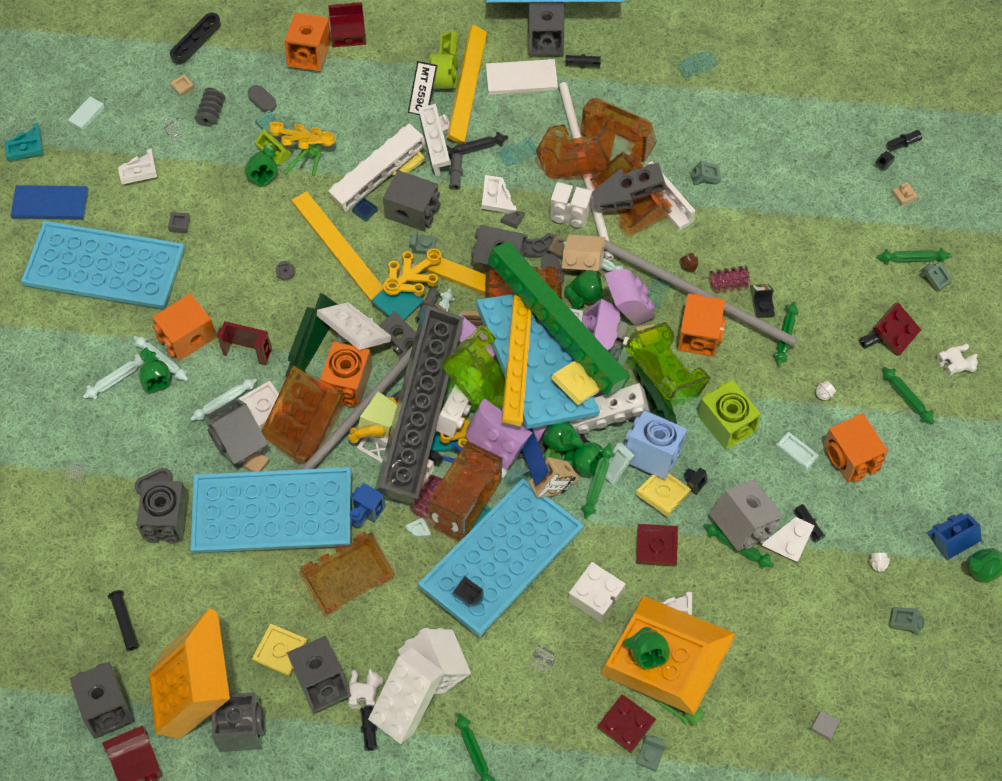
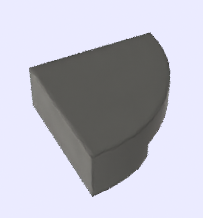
M515 211V213L505 214L501 218V223L517 229L525 216V212Z

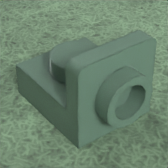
M700 161L692 169L691 176L694 185H698L701 180L716 184L721 181L719 165Z
M414 229L413 235L409 237V246H412V253L427 255L428 250L435 249L437 239L436 236L418 235V229Z
M941 262L927 264L923 267L924 271L919 274L921 278L926 276L936 291L941 290L953 281Z
M612 346L607 351L624 367L630 349Z
M894 607L890 624L892 629L911 630L915 635H920L921 629L925 625V619L920 611L916 608Z
M654 735L651 737L646 736L636 764L656 772L666 743L660 737Z

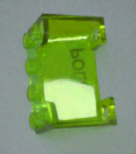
M666 322L631 334L627 341L628 352L665 399H690L700 396L711 378L702 368H696L690 374L670 349L674 341V332Z
M485 324L476 328L443 360L442 366L476 410L485 398L502 411L505 376L501 367L484 348L496 340V337ZM483 332L487 335L488 339L483 340L479 335Z

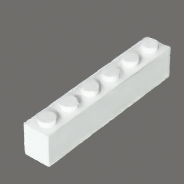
M410 123L402 127L395 136L389 138L379 149L374 150L366 160L361 161L342 180L332 185L330 190H328L331 199L344 212H347L426 146L423 135Z

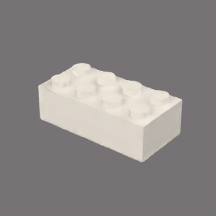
M411 647L397 658L368 720L402 744L415 733L445 672Z

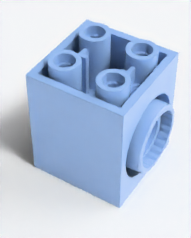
M644 410L641 417H636L633 430L629 429L625 438L627 441L624 446L635 455L629 464L666 480L681 453L687 428Z

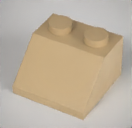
M568 235L563 251L562 269L567 272L580 273L594 270L598 274H602L605 237Z

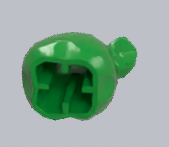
M265 145L263 151L255 153L245 166L246 177L256 185H266L276 176L277 164L273 159L275 149L272 145Z
M584 271L566 286L564 293L572 302L573 309L579 310L585 303H597L603 299L602 282L597 271Z
M147 347L140 352V357L144 363L138 370L143 390L152 393L166 389L171 380L168 366L165 362L155 359V352L150 351Z
M569 422L548 425L543 437L545 445L559 452L575 448L580 449L584 445L576 429Z
M585 442L580 449L575 448L566 451L564 461H568L572 468L580 475L590 478L593 477L598 460L602 457L599 450L603 448L597 443Z
M986 548L972 554L968 560V568L974 578L983 583H989L998 579L1002 575V553L995 548Z
M643 627L632 637L623 641L624 647H628L631 650L636 663L644 669L664 665L669 659L670 649L668 641L663 635L650 627Z

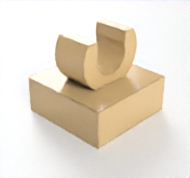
M908 182L901 184L892 191L893 196L901 206L917 200L918 197Z

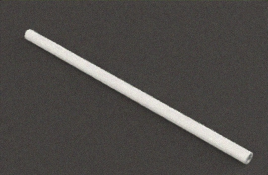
M562 82L559 84V89L574 145H581L582 149L583 141L568 85L566 82ZM583 146V151L580 149L576 153L586 189L594 191L595 185ZM592 197L591 209L599 237H605V240L609 241L603 215L598 213ZM604 250V258L612 260L614 258L613 254Z

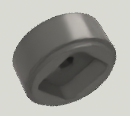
M282 261L276 266V275L283 280H290L295 274L294 265L288 261Z

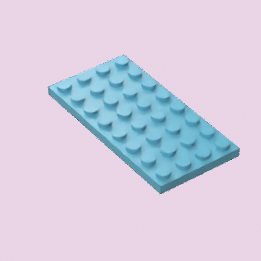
M43 221L21 283L23 286L165 309L185 245Z
M517 294L478 299L475 304L504 376L506 375L512 299ZM531 312L523 422L526 429L598 416L600 410L594 396L577 405L551 379L554 373L575 360L542 322L538 320L533 312Z
M351 467L194 475L191 552L351 546Z
M522 479L418 583V588L478 637H481L583 530L584 525L548 497H537L529 482ZM464 576L484 590L483 601L476 606L469 607L452 594Z

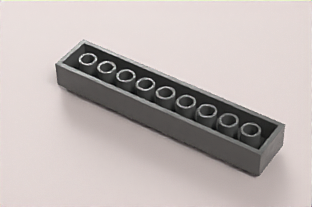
M429 305L422 311L375 487L384 496L410 504L419 497L464 317Z

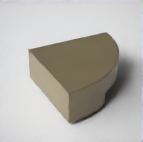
M555 234L547 251L563 259L565 246L563 239L558 234Z

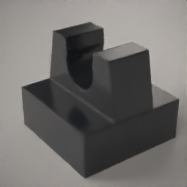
M688 468L684 473V476L687 477L685 482L689 484L691 492L697 495L708 481L706 470L699 468L697 471Z

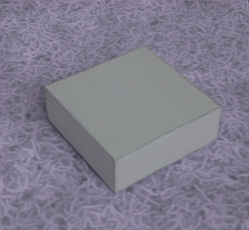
M820 711L811 731L830 741L840 721Z

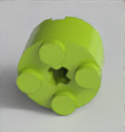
M430 54V64L437 65L433 89H455L458 82V73H456L458 60L456 54Z

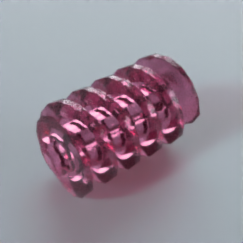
M738 266L737 269L731 267L730 271L728 268H725L723 272L718 269L716 273L709 271V283L712 291L716 289L717 293H720V288L722 287L724 292H727L728 286L734 291L735 285L741 290L742 284L749 288L750 277L747 266Z
M430 475L428 481L424 483V487L421 488L418 499L412 503L410 510L421 518L431 520L429 512H437L434 506L440 507L441 503L438 500L443 501L445 499L441 493L448 494L449 492L445 488L447 486L446 482L438 476Z

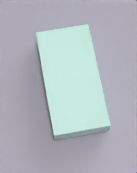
M89 97L68 119L69 124L83 131L105 108L104 104Z
M790 432L776 444V448L804 470H807L819 457L816 452Z
M622 443L616 445L613 450L615 456L609 458L610 465L605 478L612 485L617 483L635 456Z

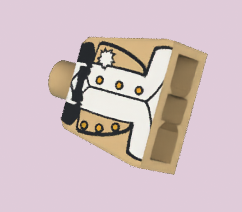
M547 458L545 462L549 472L536 486L533 478L529 481V484L537 497L561 495L571 484L578 482V474L573 470L568 461Z

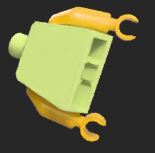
M377 392L360 416L359 429H350L351 435L347 436L349 441L356 443L360 438L369 436L388 438L398 404L395 398L386 397Z

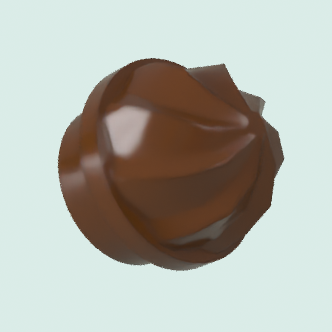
M694 253L680 258V265L684 270L689 272L696 270L698 257Z

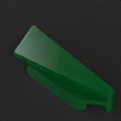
M322 293L319 295L315 310L310 307L306 308L289 352L288 361L290 364L285 377L301 379L330 329V326L317 316V310L338 304Z
M636 348L635 377L645 390L646 398L655 415L677 424L668 391H662L664 390L662 386L666 387L657 357L654 354ZM641 359L642 361L644 359L647 364H641ZM655 379L660 380L663 385H658Z

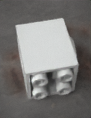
M421 629L417 636L405 641V645L398 649L401 655L412 647L445 672L434 694L446 693L471 674L454 631L451 629Z

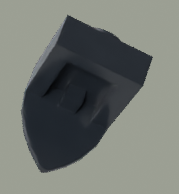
M464 576L452 594L467 606L473 607L483 601L484 590Z

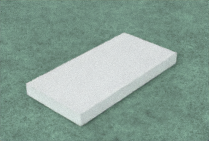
M555 59L486 64L488 95L558 90Z
M349 302L317 310V316L358 350L391 342L390 334Z
M271 381L238 398L247 404L259 428L290 411Z

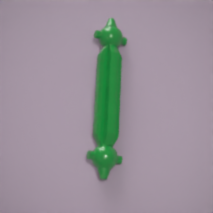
M940 248L938 252L933 250L895 251L893 253L885 249V252L877 255V258L884 261L885 264H889L888 262L891 260L895 262L934 261L936 259L944 263L946 258L951 257V254L946 253L943 248Z
M794 301L791 305L785 306L787 314L782 326V331L792 335L795 314H799ZM780 340L778 352L774 353L778 366L782 362L788 361L785 353L789 349V345Z
M883 367V379L885 381L890 380L893 388L916 413L921 415L922 419L920 421L922 423L929 422L934 424L933 410L926 411L923 402L900 377L895 376L897 371L895 368L888 369Z
M608 443L605 448L599 450L602 457L598 460L586 497L587 504L581 505L585 519L593 513L596 514L597 510L594 508V505L598 501L610 465L609 458L615 456L611 443Z
M716 522L710 525L704 524L708 537L716 536L719 541L736 550L723 531L719 530ZM754 547L737 551L752 561H759V568L761 569L767 566L773 568L774 566L771 562L770 554L761 555L759 550Z
M458 713V720L455 726L461 729V736L474 767L481 776L479 781H495V778L488 774L489 769L473 731L468 727L471 721L463 717L461 713Z

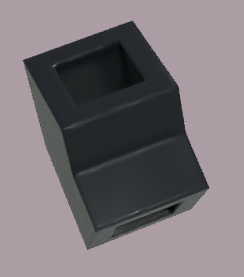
M885 151L883 154L881 153L875 163L887 170L894 162L895 156Z

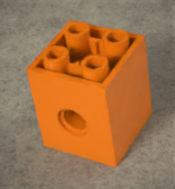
M295 12L284 40L288 67L321 71L331 44L329 17Z
M191 293L152 317L154 322L152 327L157 333L156 338L161 344L165 343L168 354L171 357L175 356L178 361L217 338L211 318Z
M700 294L687 295L678 351L715 357L717 345L722 343L726 318H723L725 300L718 297H705Z
M337 342L332 343L320 378L323 399L330 403H344L348 407L358 406L362 402L373 368L369 349L358 350L355 346Z
M863 413L829 428L823 445L832 463L839 469L847 483L852 481L858 482L866 474L879 472L888 453L887 448Z

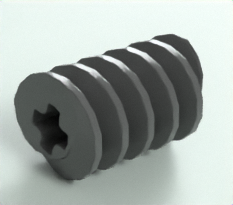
M205 88L199 109L195 115V121L199 125L206 127L216 124L226 96L215 88Z

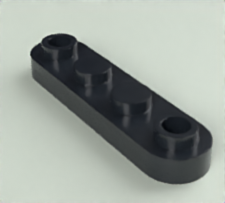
M206 14L171 49L170 57L172 62L176 64L186 62L220 27L221 21L218 14Z

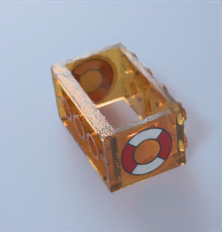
M467 441L428 500V525L461 541L469 533L501 483L503 458Z

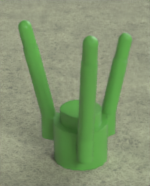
M319 143L309 144V148L302 149L300 154L284 171V174L286 175L298 161L306 156L308 158L315 157L312 176H315L318 161L322 154L319 151L321 145Z
M653 698L662 707L680 718L685 725L690 722L693 726L705 716L700 706L694 716L684 712L685 715H682L668 704Z

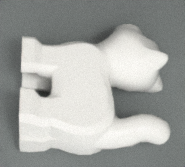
M968 344L950 347L946 351L938 353L937 362L940 367H943L945 363L948 364L946 366L947 369L944 370L947 378L963 370L970 372L977 370L978 354L968 356L965 359L961 352L969 349Z
M369 669L366 677L367 684L358 683V672L352 670L348 687L351 693L349 707L351 709H360L359 702L365 701V706L374 708L377 688L383 684V677Z

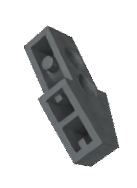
M658 162L648 164L646 167L638 170H631L627 174H623L622 169H619L592 191V197L598 213L634 208V200L666 190L667 186Z
M394 311L379 327L391 335V341L394 343L392 347L400 354L398 358L401 359L408 351L409 346L413 345L416 332ZM403 332L401 338H395L397 333Z

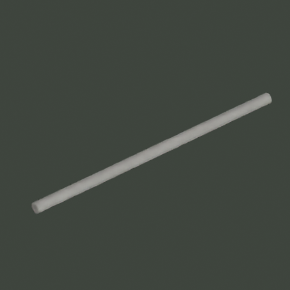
M605 240L604 250L690 294L716 297ZM725 301L724 312L792 347L795 346L797 338Z
M412 347L301 469H314L358 421L376 393L380 392L382 394L408 366Z

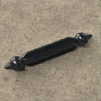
M496 132L495 137H484L458 144L453 148L447 145L449 159L451 160L452 154L462 155L492 147L496 143L499 146H503V142L508 139V135Z

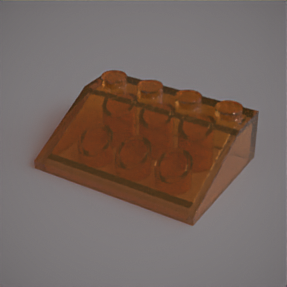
M292 365L261 432L267 440L294 459L307 462L318 450L344 393L333 385Z

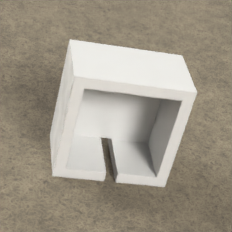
M557 182L551 198L550 220H554L556 223L570 224L576 228H585L591 212L592 191L576 187L572 201L568 203L573 186Z
M591 562L569 592L568 602L600 623H603L611 612L612 606H615L624 594L626 584Z

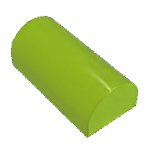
M452 30L440 34L439 54H456L457 56L458 33Z
M266 129L262 130L254 143L262 151L265 145H272L275 149L273 159L277 165L284 164L291 156V152Z

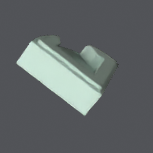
M423 518L405 525L407 532L414 537H431V533Z

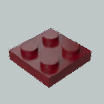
M899 302L894 303L873 327V330L896 356L901 355L921 331L920 327Z
M638 524L636 564L677 566L678 526Z
M622 694L598 724L597 729L629 753H632L655 723L656 718Z

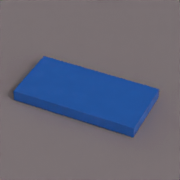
M16 185L11 218L84 220L89 189L87 186Z

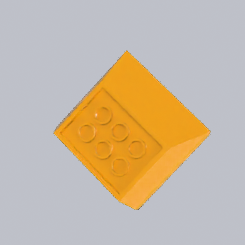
M643 596L600 673L606 678L694 716L734 641L735 633ZM643 627H650L663 635L668 641L670 649L669 659L664 665L644 669L636 663L631 650L628 647H624L623 641L632 637Z
M211 608L205 611L163 649L148 674L155 734L182 738L230 699L218 612Z

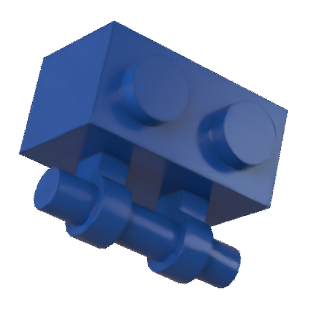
M364 482L352 494L354 505L350 512L352 526L359 528L366 518L375 523L385 508L384 494Z
M963 513L956 516L952 515L944 523H938L933 526V529L927 531L930 538L935 537L937 549L948 560L982 541L980 524L968 513L965 515Z

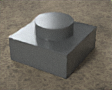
M171 212L168 224L169 231L187 233L190 221L189 213Z

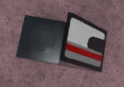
M769 284L750 285L755 317H774L773 288Z

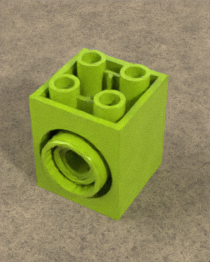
M731 380L728 383L724 382L719 385L717 390L712 393L707 392L703 395L698 417L723 448L728 450L757 431L761 413L734 380Z

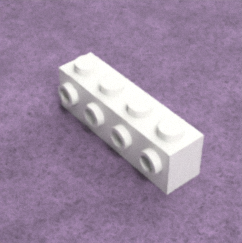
M465 365L439 415L435 431L453 438L457 429H461L465 420L463 417L464 415L468 416L471 409L470 403L475 402L478 394L476 391H479L484 383V380H481L483 371Z
M638 383L620 389L609 396L605 394L596 397L595 401L600 410L599 415L570 421V424L576 429L578 434H586L592 429L604 428L614 422H623L629 417L641 416L644 410L650 411L645 390Z

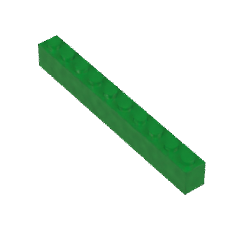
M508 241L492 248L487 259L490 266L494 268L514 293L520 297L574 360L580 363L587 375L591 376L598 387L607 396L624 388L630 375L515 247Z

